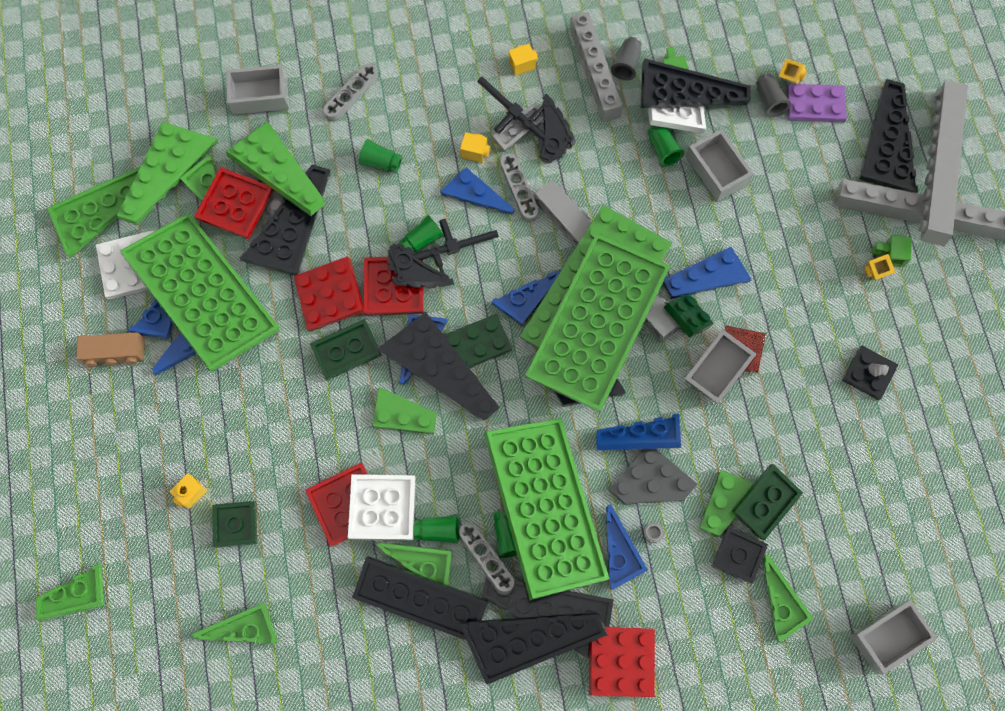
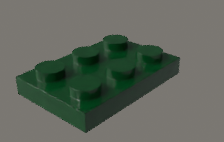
M497 314L444 334L469 368L512 351V347Z
M365 319L310 343L326 380L382 356Z
M770 464L731 512L761 540H766L803 492L774 464Z

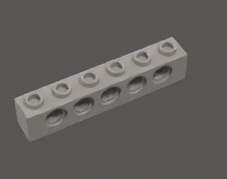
M589 11L571 16L570 31L602 122L620 118L622 103Z

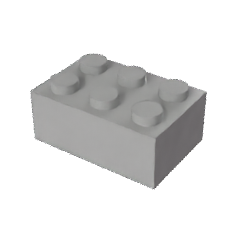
M283 65L226 70L227 104L233 115L289 109L288 82Z
M722 129L690 145L688 148L687 160L717 202L750 184L754 173Z
M722 329L686 376L685 381L718 405L756 356V353Z
M912 600L900 602L850 635V638L875 675L886 674L938 639Z

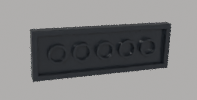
M369 556L365 558L352 597L353 599L466 640L459 625L460 622L482 620L489 601Z

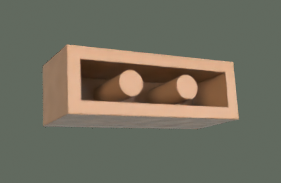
M138 332L78 336L76 360L85 367H96L97 364L115 366L117 363L134 365L137 362L144 361L145 338Z

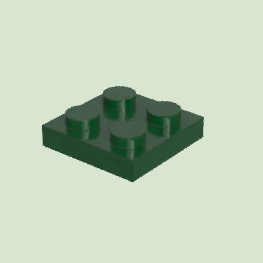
M689 294L670 301L663 307L689 338L709 329L714 324L710 316L701 309L695 298Z
M255 501L212 505L214 548L257 544Z

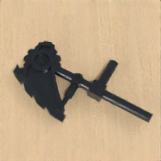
M483 76L477 81L508 110L507 115L494 128L497 134H500L512 120L515 121L517 118L523 123L525 129H529L539 138V143L537 144V148L540 149L539 158L545 163H551L556 158L559 160L566 153L567 150L565 148H567V144H570V148H572L576 143L566 118L564 120L563 113L558 107L556 108L554 101L547 93L542 97L544 100L542 106L527 118L522 113L524 109L516 102L512 104ZM542 110L544 132L534 124Z
M441 219L439 224L446 240L443 246H433L429 250L416 253L410 247L405 248L399 243L397 245L394 243L389 247V259H387L390 271H394V274L397 275V278L391 277L393 284L405 287L408 285L412 288H422V286L436 288V286L446 287L454 285L453 278L449 279V276L443 270L442 266L444 265L440 254H455L459 252L460 248L498 238L497 230L457 241L456 238L453 239L446 219ZM430 257L434 258L436 266L440 271L433 269L420 260Z

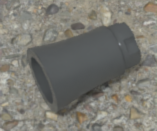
M628 37V39L624 40L620 52L611 67L612 74L618 79L628 81L636 77L637 64L642 47L641 41L636 39V37Z
M771 73L763 74L757 79V90L761 96L766 116L776 117L785 113L791 107V102L780 88Z

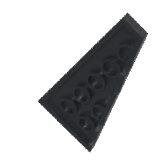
M645 59L642 63L640 108L747 105L751 100L750 85Z
M886 79L882 87L859 179L892 189L918 193V186H916L915 182L916 170L913 166L914 154L911 131H909L908 127L909 115H907L905 84Z

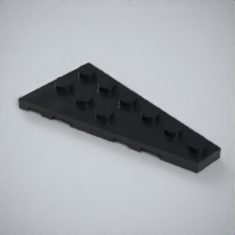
M311 165L305 174L323 197L331 170ZM286 199L262 228L263 230L258 237L252 241L248 250L242 254L240 261L294 276L298 275L318 211L310 216Z
M426 312L378 348L379 351L483 421L500 409Z
M499 577L501 580L500 587L505 586L508 588L509 582H503L501 577ZM487 578L485 579L482 597L518 618L599 612L605 627L610 626L614 601L613 599L573 591H564L530 600L525 582L514 580V589L510 594L500 595ZM589 643L574 649L589 658Z
M599 612L466 621L459 624L486 685L608 634Z

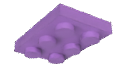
M788 84L787 98L791 102V107L788 109V121L843 123L846 121L845 85Z

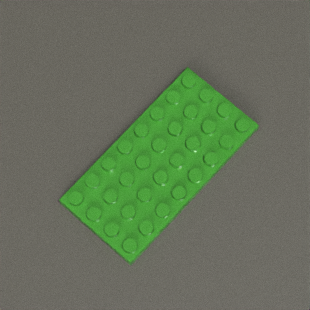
M602 205L520 335V338L539 349L596 233L661 262L670 249L672 242Z
M190 213L120 250L123 258L211 373L280 331L276 322Z
M596 233L525 377L601 413L668 274L670 265Z
M562 419L486 431L484 437L529 599L532 600L609 580Z

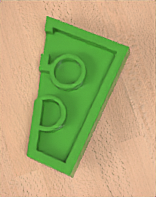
M381 387L378 388L373 428L434 435L437 418L435 412Z
M721 470L699 529L719 537L736 517L731 511L754 483Z
M98 563L84 574L80 573L73 577L74 579L62 586L59 585L36 598V620L45 621L104 607L102 565Z

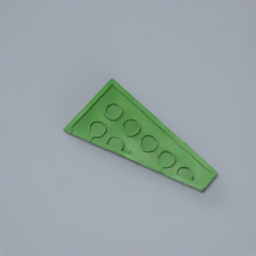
M162 122L117 214L118 219L138 225L153 210V206L160 199L162 200L167 195L166 193L181 181L180 178L192 169L193 165L200 158L202 159L211 147L218 143L217 139Z
M266 122L226 150L227 157L310 216L325 206V200L269 122Z
M140 167L47 207L65 253L69 258L118 218L117 214Z

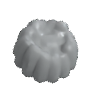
M885 364L868 365L869 372L875 377L882 374L886 375L889 370V366Z
M650 523L644 528V537L651 543L660 542L664 537V531L660 524Z

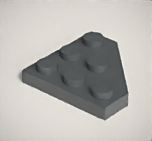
M644 449L613 484L609 492L623 504L684 501L697 486V483L657 449Z

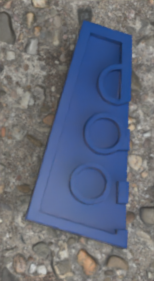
M729 247L666 278L663 285L671 299L686 294L692 295L700 291H711L715 288L729 287L741 282L747 283L751 281V277L733 248Z
M679 413L673 414L672 418L663 419L662 417L654 418V422L643 424L642 421L634 422L629 427L619 425L597 430V450L681 448Z

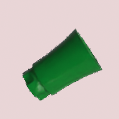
M653 125L648 129L649 140L655 149L662 167L671 166L684 156V150L677 144L668 128Z
M366 139L362 146L358 163L397 173L401 165L402 155L396 154L395 151Z
M427 214L417 226L399 240V243L405 248L410 247L413 252L418 253L427 245L444 237L434 220Z
M505 510L494 513L498 557L509 558L517 556Z
M458 514L415 519L413 526L415 540L458 544Z

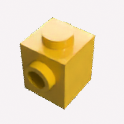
M530 44L519 45L509 50V63L515 76L536 69L538 56L536 51L532 50Z
M786 58L779 77L799 84L800 80L803 81L806 76V66Z
M465 132L460 147L461 158L483 163L484 157H488L490 151L487 137L481 134Z
M889 254L865 262V273L872 280L896 273Z
M187 473L169 492L174 496L172 500L179 507L182 508L184 505L190 509L208 490L192 475Z

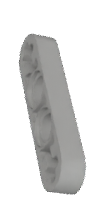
M365 64L325 104L323 110L328 120L336 121L340 119L374 84L379 76L377 67L374 64ZM355 83H361L362 87L360 89H354L353 85ZM344 95L350 97L347 102L340 101V98Z
M510 153L505 154L501 158L503 174L521 217L527 222H533L537 219L539 212L536 201L517 157ZM508 160L512 163V171H510L509 165L506 164ZM513 176H519L521 178V181L519 183H513L511 181V178ZM520 192H526L528 197L522 200L517 195ZM527 204H529L530 211H533V215L527 213Z
M472 523L463 524L459 529V539L496 592L500 595L510 594L514 589L512 575L478 528ZM466 530L472 532L473 543L468 535L464 536ZM477 546H483L486 548V553L478 555L474 549ZM491 562L496 563L498 570L495 572L488 571L486 568L487 564ZM500 574L503 582H509L508 588L505 586L500 587L501 580L498 577Z

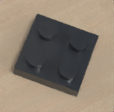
M861 345L842 381L880 400L898 364ZM885 364L889 366V370L886 375L882 374L875 377L869 372L868 365Z
M728 526L711 566L746 583L753 584L768 544Z

